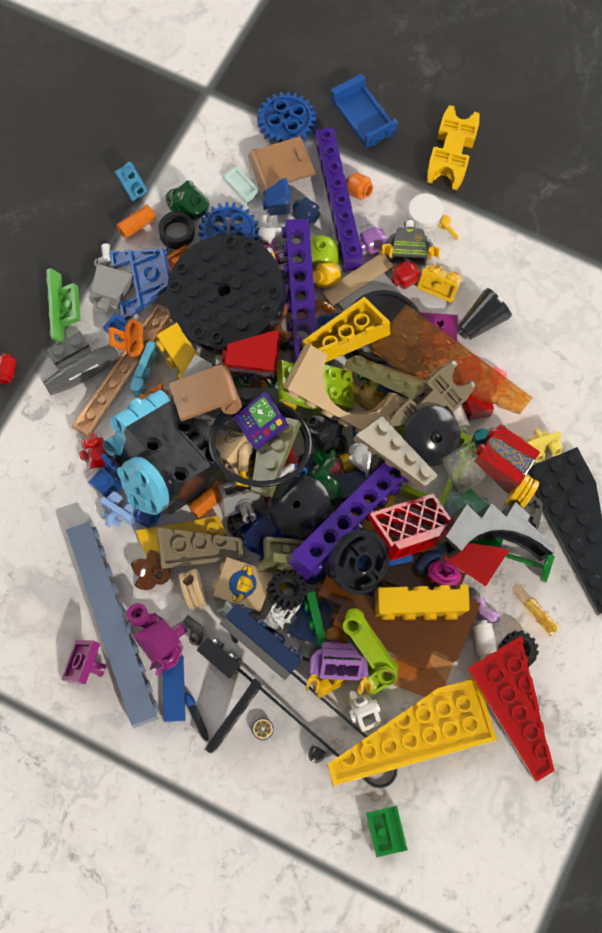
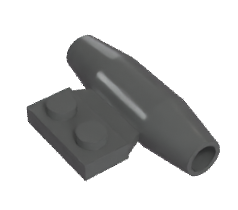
M81 331L50 347L46 351L55 366L60 369L43 381L47 391L52 396L74 388L101 373L120 358L116 348L109 344L90 351V345Z

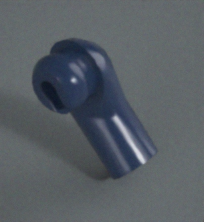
M439 550L421 553L418 556L414 565L418 575H425L427 573L430 562L441 560Z

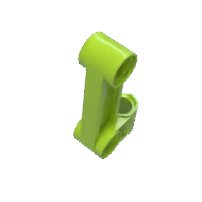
M357 608L349 609L345 615L343 630L350 635L371 665L368 666L369 677L367 680L373 685L369 695H373L396 682L399 665L392 659L365 619L364 613Z

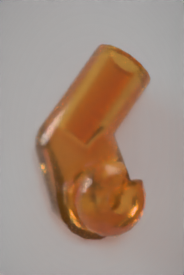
M324 299L315 300L316 312L317 310H323L331 317L334 315L337 309Z
M334 626L329 627L325 631V637L328 641L338 643H350L351 641L350 636L342 633Z

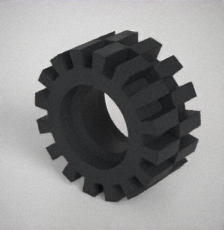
M285 569L283 572L279 571L267 585L266 592H269L267 598H272L270 601L272 605L274 603L277 604L275 608L279 609L282 606V611H286L287 608L290 611L294 607H298L307 594V591H305L307 585H303L305 582L304 578L300 580L299 577L301 575L298 573L295 576V571L293 570L288 573V569ZM287 584L291 586L294 591L293 596L288 597L282 594L280 585Z
M521 630L507 634L499 645L501 648L522 636L523 645L526 648L528 667L536 661L539 654L537 650L538 643L535 644L534 642L536 639L534 637L531 638V634L528 632L525 634Z

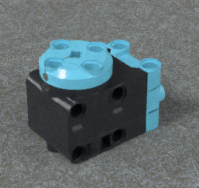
M158 390L142 400L140 398L134 399L125 410L111 417L110 423L116 432L115 435L103 442L105 451L121 466L117 469V473L127 495V500L135 510L139 509L151 515H156L160 512L171 515L205 491L211 478L218 473V467L215 465L209 452L207 437L189 419L181 422L176 405L162 390ZM216 448L217 455H218V457H219V459H220V457H221L220 452H219V450Z

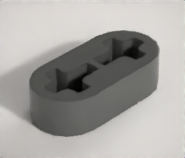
M532 497L523 509L530 515L529 519H532L531 525L538 530L543 504L540 499ZM531 503H534L535 507L538 508L535 509L533 514H530L531 507L529 506Z

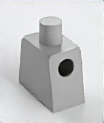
M97 264L91 293L93 299L98 301L96 306L98 311L106 313L109 305L120 307L119 303L124 301L134 285L132 274Z

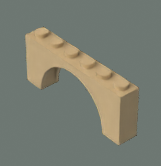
M307 344L302 349L282 387L288 390L287 395L298 399V397L304 399L305 405L313 409L316 406L322 409L321 413L329 418H332V416L339 419L338 423L347 428L349 425L355 427L354 432L360 433L380 417L386 420L391 412L404 400L403 397L396 393L389 392L384 400L371 410L361 413L343 411L332 402L324 386L323 370L328 355ZM395 425L393 428L398 431L400 425Z

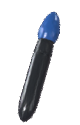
M186 692V705L190 710L201 738L204 741H208L209 734L195 705V699L190 693Z

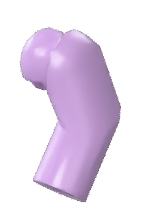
M484 598L475 599V601L481 603L477 612L481 620H487L488 623L492 624L500 621V613L488 609Z

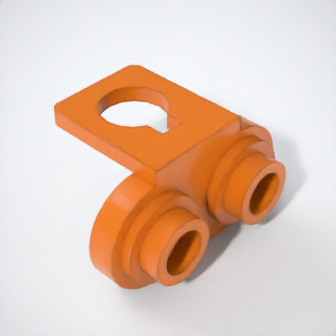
M129 320L126 324L125 332L113 327L108 329L110 346L127 351V354L133 357H137L144 352L143 326L139 320ZM114 334L123 339V342L117 343L114 339Z

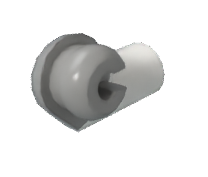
M110 244L101 245L103 256L101 258L98 257V260L95 259V267H97V264L108 267L111 263L109 251H111Z

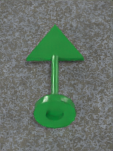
M482 538L470 541L469 543L501 548L503 539ZM507 553L505 558L542 569L540 580L547 583L555 556L547 555L544 564Z

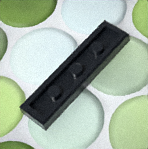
M256 677L251 682L205 747L208 753L211 754L217 751L263 686V679Z

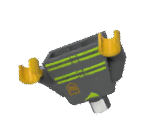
M406 220L404 228H397L396 234H391L385 244L382 245L380 256L383 254L389 255L391 258L390 262L394 264L409 261L410 263L414 262L416 265H426L427 258L431 260L435 256L440 259V248L434 246L430 238L424 234L423 229L415 228V221Z

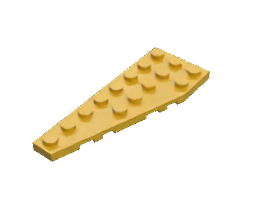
M470 679L437 688L328 763L327 768L332 786H337L497 741V737L485 699L474 680Z

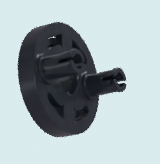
M356 529L346 533L338 540L332 550L329 566L326 568V575L332 578L339 588L351 594L361 595L374 590L384 579L389 567V557L387 556L389 550L385 541L378 534L365 529ZM364 556V565L358 569L357 562L360 557Z

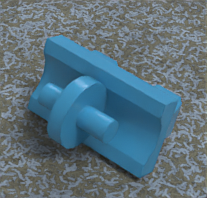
M127 162L122 168L114 171L131 201L147 192L145 185L131 162Z

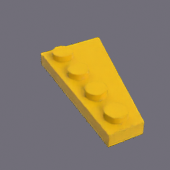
M219 516L158 526L165 529L227 536ZM157 527L135 530L146 557L149 550L159 552Z

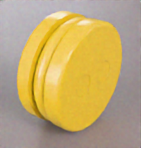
M526 474L521 484L509 492L504 503L510 506L517 502L524 508L536 492L539 481Z

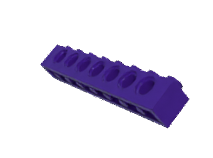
M334 127L315 130V145L337 245L340 250L343 272L356 270L363 265V254Z
M309 219L286 220L285 226L281 227L282 238H285L286 245H283V257H287V263L284 264V275H288V282H285V287L290 301L286 302L288 307L287 313H291V320H288V331H292V339H289V349L293 350L294 358H290V363L294 364L300 355L299 351L303 349L302 341L305 339L299 337L297 333L305 331L310 336L317 331ZM297 238L301 243L294 244L291 240ZM300 257L302 261L297 263L292 258ZM300 275L304 280L296 281L294 276ZM302 294L305 299L298 300L295 295ZM302 312L306 315V318L299 319L296 314Z
M383 463L291 554L288 564L306 580L312 575L317 576L323 569L322 565L326 561L330 562L332 550L338 540L352 530L362 529L364 527L362 524L366 520L370 522L367 517L369 513L375 512L379 507L382 509L389 502L390 499L388 497L391 494L395 496L401 490V484L404 481L408 483L409 480L400 474L401 471L396 467H390ZM338 526H343L346 530L340 529ZM324 539H329L332 543H327ZM311 553H316L319 557H314Z

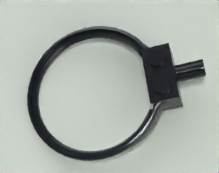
M253 374V376H249V388H236L242 404L241 407H247L266 392L283 417L299 420L301 423L299 430L304 440V453L299 465L291 473L289 472L280 478L267 481L246 479L227 470L217 455L216 436L220 428L234 418L240 410L235 414H226L222 411L217 416L209 432L208 447L215 465L230 479L251 487H272L293 479L304 469L311 455L312 439L309 428L303 418L292 408L278 400L277 387L262 388L261 376Z

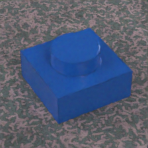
M114 313L103 326V329L107 333H109L108 329L110 327L125 332L128 321ZM114 334V338L120 341V337Z
M103 467L89 480V484L103 496L118 483L117 479Z

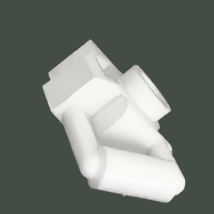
M289 587L285 588L282 594L291 597L294 591ZM303 601L298 607H294L290 611L288 608L286 611H282V606L279 609L275 608L277 605L275 603L263 622L280 634L285 625L293 624L296 619L295 614Z

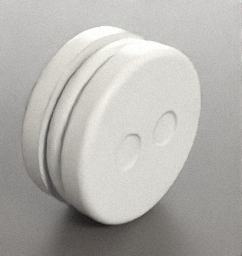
M419 194L410 201L407 218L408 220L415 221V228L423 229L424 231L433 230L440 223L443 205L434 195Z

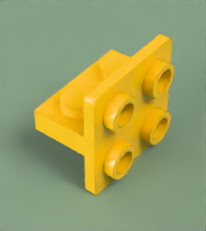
M434 263L424 267L417 289L452 303L463 281L460 278V274L454 271L445 272L442 270L443 267Z

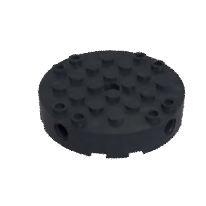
M222 234L197 242L181 255L169 275L166 300L171 318L174 323L179 325L181 331L191 343L203 350L223 354V350L227 351V345L274 331L282 318L286 306V287L284 277L276 260L263 245L245 236Z

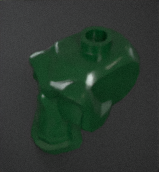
M186 180L181 186L169 190L166 194V203L172 212H184L192 220H199L201 217H204L205 211H208L210 206L207 197L195 186L192 180Z
M331 450V453L314 466L308 476L318 480L326 488L330 496L331 506L336 504L343 496V488L338 485L339 481L333 478L334 475L329 470L336 463L335 450Z

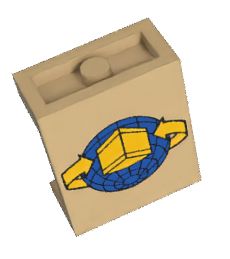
M227 557L225 563L221 562L218 582L214 581L211 589L213 599L215 601H218V599L226 601L228 599L231 603L239 606L244 604L253 611V614L261 616L269 593L266 592L267 585L274 576V573L259 572L258 567Z

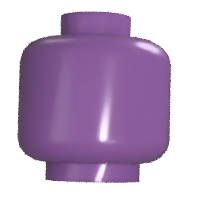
M372 227L360 233L362 252L366 251L370 255L380 251L382 245L387 241L382 228Z

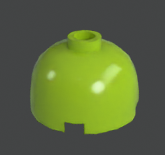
M317 235L310 238L312 270L319 263L333 262L338 266L340 250L336 241L325 235Z

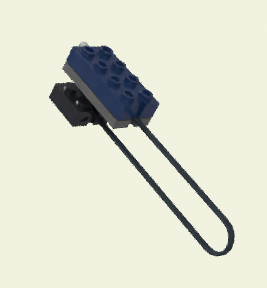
M227 599L224 603V608H220L217 611L223 618L219 624L281 678L286 680L291 673L306 686L307 683L293 672L302 661L299 658L301 654L294 647L291 646L288 649L282 643L285 640L276 632L273 635L266 630L269 626L260 618L254 620L250 616L253 612L244 604L239 607ZM207 637L197 649L203 657L229 679L236 671H239L250 682L253 681L250 676L240 669L242 666L239 663L241 658L233 651L229 653L223 649L225 644L217 637L213 639ZM309 686V690L318 697L317 693H315V690L311 686ZM261 687L260 690L267 697H269L274 703H276L282 710H284L290 717H292L305 730H307L312 736H314L320 743H322L327 749H329L335 756H340L333 748H331L318 735H316L303 722H301L296 716H294L288 709H286L281 703H279L273 696H271L265 689ZM323 697L319 698L363 737H368ZM394 769L391 780L382 785L374 784L367 778L362 779L374 788L388 787L394 782L398 769Z

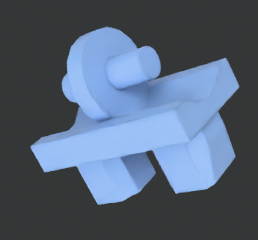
M115 491L107 498L102 497L100 500L102 507L111 513L109 514L104 511L102 514L107 519L105 525L111 527L115 524L119 527L122 524L117 519L119 518L132 527L138 510L132 508L129 502L124 509L120 508L118 505L123 498Z

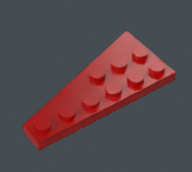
M519 636L471 665L467 670L533 780L538 782L555 770L544 733L545 729L528 667L527 655H525L523 639L522 636Z

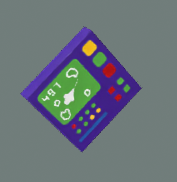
M266 392L234 416V419L255 450L261 448L288 426V423Z

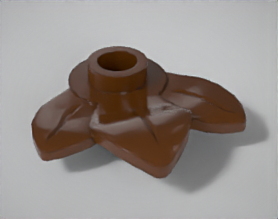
M149 550L147 559H137L131 562L133 572L139 576L135 582V587L138 589L151 590L156 584H165L170 579V569H161L160 556L157 551ZM157 571H161L163 573L162 578L157 577Z

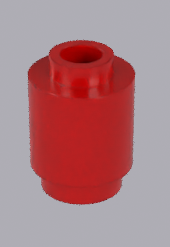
M3 353L0 356V383L10 384L14 378L16 359L10 354Z

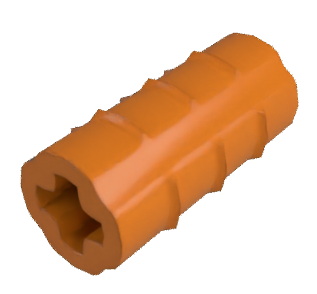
M146 204L116 224V228L120 235L127 239L154 221L156 215L151 207Z
M218 479L187 504L188 508L198 519L220 502L218 485L224 484L221 480Z

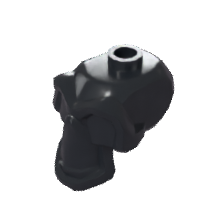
M312 413L304 419L309 428L315 450L327 451V455L331 453V450H335V458H339V455L349 451L347 439L341 434L344 426L338 423V420H332L320 413Z

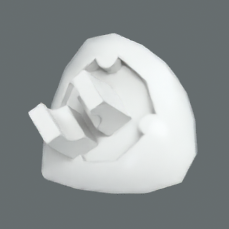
M262 215L263 226L258 230L260 238L267 245L281 246L285 242V238H282L281 227L285 225L283 223L278 224L277 215Z

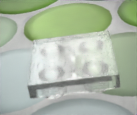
M468 441L442 459L456 496H461L468 489L474 487L487 477L485 471L474 462L477 456L475 454L477 449L474 441Z

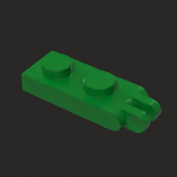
M314 591L306 594L307 600H303L306 613L310 612L312 620H308L311 633L315 632L319 649H321L322 643L327 642Z

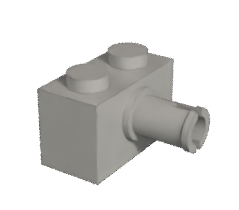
M236 482L218 485L220 504L225 517L241 513L245 523H249L247 517L250 518L252 523L256 519L253 510L265 507L264 496L253 493L251 486H240Z

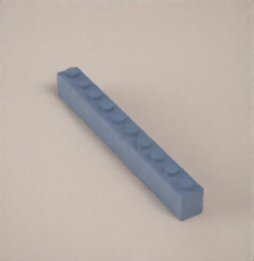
M89 521L67 529L66 532L131 726L136 728L158 720L157 713L160 710L156 700H151L149 693H152L153 690L150 681H145L143 673L146 672L143 661H138L136 654L139 653L136 641H131L129 634L133 632L129 621H124L123 614H126L123 603H118L116 595H119L116 583H111L110 576H113L110 565H105L103 558L107 556L103 545H98L97 539L100 538L97 527H92Z

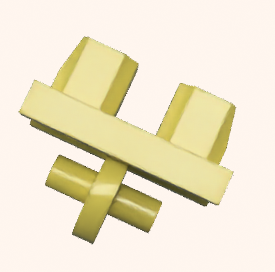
M535 429L533 431L534 436L529 437L527 442L540 451L535 463L545 459L544 451L549 450L552 456L562 453L563 448L560 442L562 435L559 431L549 434L548 432L542 433L540 429Z

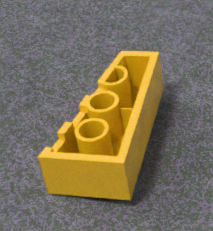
M363 297L302 341L303 348L305 344L312 345L328 355L326 362L389 336L390 321Z
M177 323L157 334L155 341L157 348L165 356L171 369H174L178 380L181 379L194 355L198 356V354Z
M449 585L434 587L433 590H430L427 586L413 587L412 590H408V587H389L375 590L376 617H382V620H394L395 616H403V620H415L416 616H424V620H436L437 616H445V620H456L458 616L470 611L468 585H460L458 589L452 590Z

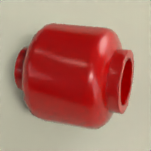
M404 261L392 269L393 276L391 281L396 287L399 286L402 289H407L418 282L420 271L414 262Z

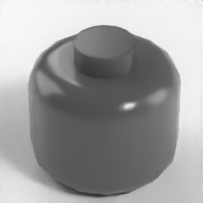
M303 639L298 652L303 660L309 662L311 656L319 649V646L315 642Z

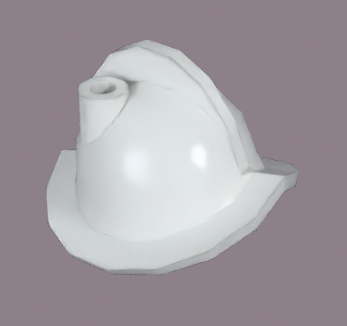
M354 443L349 448L350 458L348 462L366 473L365 479L367 480L369 474L377 469L383 458L377 453L373 455L363 443Z

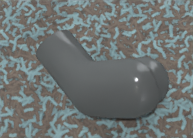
M188 615L182 623L190 629L189 642L192 645H200L203 641V627Z

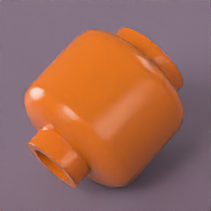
M355 172L346 178L350 196L363 200L371 195L373 184L369 177Z

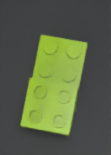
M283 360L277 362L278 400L303 406L304 411L320 413L322 409L317 406L313 409L304 404V399L300 397L295 399L286 394L288 390L282 387L295 364ZM325 364L323 380L328 396L337 407L345 412L355 409L352 372Z

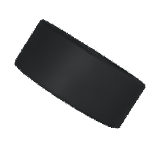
M169 212L159 221L160 240L168 248L177 250L185 244L187 246L190 245L195 235L193 220L184 212ZM178 222L187 226L188 231L181 238H171L166 235L165 230L172 223Z

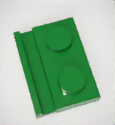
M397 806L366 813L376 858L408 850Z

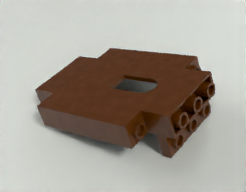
M422 552L412 554L413 562L388 567L383 579L396 587H408V590L419 586H427L430 590H433L434 587H439L438 583H432V578L428 577V568L425 575H418L416 573L414 565ZM327 562L324 572H326V568L329 566V562ZM460 571L461 580L456 587L450 586L451 590L458 589L462 585L466 573ZM327 575L324 580H319L315 591H318L316 598L322 600V604L327 606L333 605L338 608V610H333L329 621H332L330 628L350 637L343 630L345 615L349 609H360L390 656L419 671L426 669L432 654L451 663L457 661L481 603L469 598L470 611L458 616L456 620H445V616H437L436 620H424V616H416L415 620H403V616H395L394 620H382V617H376L375 598L366 593L356 595L339 588L333 579Z

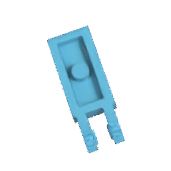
M151 341L147 342L130 387L135 397H140V394H144L146 391V380L150 379L152 365L154 362H157L159 357L157 346Z

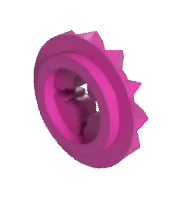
M435 561L428 567V577L432 578V583H438L439 587L441 585L456 587L461 580L460 571L448 562Z

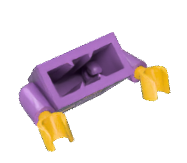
M335 639L323 642L322 648L318 649L310 658V678L307 680L306 692H308L309 685H314L316 687L315 693L318 692L320 682L317 676L320 679H361V683L357 687L359 695L363 693L364 688L367 690V695L373 688L372 683L367 680L369 674L366 658L357 652L350 643H339Z

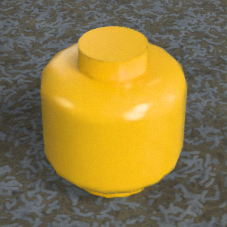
M333 262L319 263L313 269V279L320 288L333 287L340 281L341 271Z

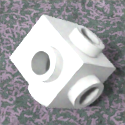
M364 694L348 702L351 709L348 711V715L352 723H357L362 732L382 724L378 714L380 712L379 705L376 700L372 701L369 695Z

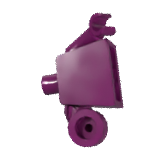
M136 603L131 605L127 610L129 622L134 626L144 628L133 636L152 662L150 670L157 669L155 675L160 676L162 671L177 665L183 650L179 638L188 631L182 622L170 628L166 621L158 614L148 613L147 608L143 604Z

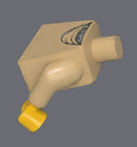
M227 430L216 440V448L221 455L220 461L227 470L234 473L240 471L239 476L251 480L249 476H246V471H248L249 458L254 452V448L243 431L238 433L233 430ZM218 468V473H217L216 475H220V474H221V471L219 470V468ZM236 482L237 485L249 487L247 485H243Z

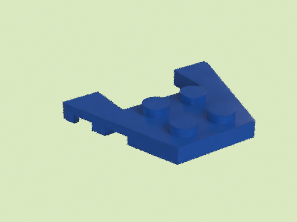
M163 248L140 249V251H109L113 268L118 269L128 264L131 266L136 297L119 303L121 317L126 321L166 291L170 268L166 250Z

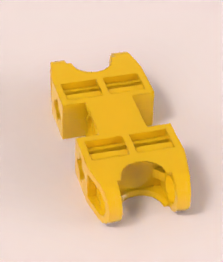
M449 105L443 115L437 139L445 141L443 149L433 148L428 167L427 183L432 184L433 180L443 175L450 178L451 185H453L452 189L458 190L464 179L470 157L461 154L463 146L473 148L479 127L480 114L474 112L468 119H460L455 114V106Z

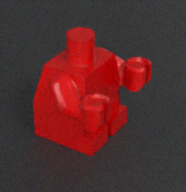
M91 433L89 441L88 439L81 441L82 448L88 449V453L85 450L80 451V459L83 461L89 458V469L105 467L100 455L106 453L111 458L104 449L103 442L105 440L103 437H97L96 433Z

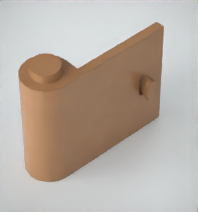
M300 136L260 149L255 148L248 155L249 162L264 196L267 189L283 178H287L288 183L316 175Z
M217 365L169 383L181 422L219 407L226 414H235L242 406L229 368L225 365Z

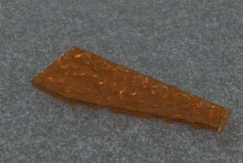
M408 305L390 323V335L375 341L370 346V350L398 371L412 374L424 380L435 369L454 359L458 363L452 375L455 385L463 386L467 381L473 380L476 385L470 394L471 396L483 402L487 401L496 404L499 408L519 415L533 399L532 396Z

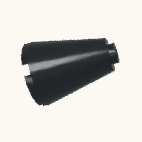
M486 288L483 290L458 324V333L464 340L466 338L471 340L511 318L512 313L504 301L501 302L498 299L499 296L492 289Z

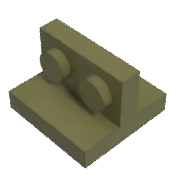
M275 537L264 538V560L258 563V571L278 573L288 569V573L293 570L295 571L294 574H298L288 562L291 554L305 540Z

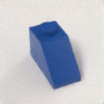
M287 178L281 179L265 191V199H262L263 210H267V214H270V216L290 214V190Z

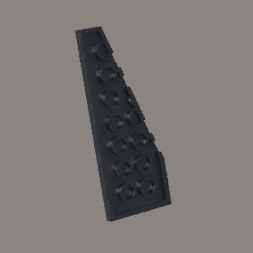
M576 447L531 466L527 474L539 481V486L534 494L536 498L541 500L543 504L542 510L598 616L602 614V513L596 481L581 452Z

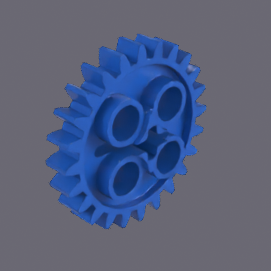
M280 92V97H277L275 94H273V99L267 97V103L262 102V108L258 109L257 126L260 128V134L264 133V139L269 138V143L273 141L280 143L299 136L306 142L307 136L311 137L312 131L315 130L316 112L313 111V105L309 106V100L303 102L304 96L297 98V93L290 96V93L287 92L286 96H284Z
M226 202L225 207H222L218 203V209L211 206V213L205 211L206 217H201L202 223L199 224L200 231H198V236L201 237V241L212 236L228 234L226 217L230 219L231 234L245 236L258 241V230L260 228L257 227L258 221H253L255 215H248L249 209L242 210L243 205L236 208L234 202L232 207H230L228 202ZM240 221L242 224L236 225L233 222ZM221 222L223 223V225L217 226L214 223Z

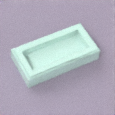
M238 166L223 175V180L245 204H248L261 194L256 185Z

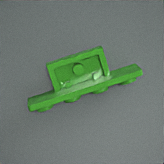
M49 268L47 269L46 281L48 284L47 298L49 301L50 335L53 340L60 343L66 339L65 326L81 321L78 285L74 283L62 287L61 274Z

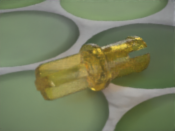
M531 597L524 603L525 607L536 618L535 622H538L549 636L560 628L549 616L548 611L545 612L534 598Z

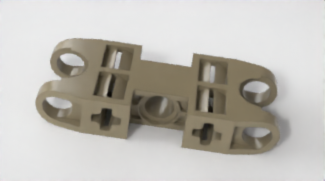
M454 359L435 369L422 382L428 391L416 402L411 398H405L391 412L386 421L392 427L401 424L404 426L407 419L416 410L425 406H439L449 412H454L467 400L476 384L473 380H469L463 386L455 385L452 375L458 363Z

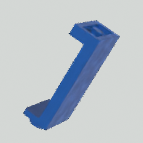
M362 73L331 89L330 101L365 148L371 145L374 146L380 140L395 134L398 122L396 119L391 121L367 89L365 77Z

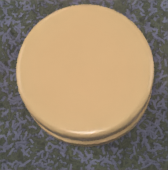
M192 569L188 572L180 573V586L188 608L194 610L200 606H207V596L198 570Z

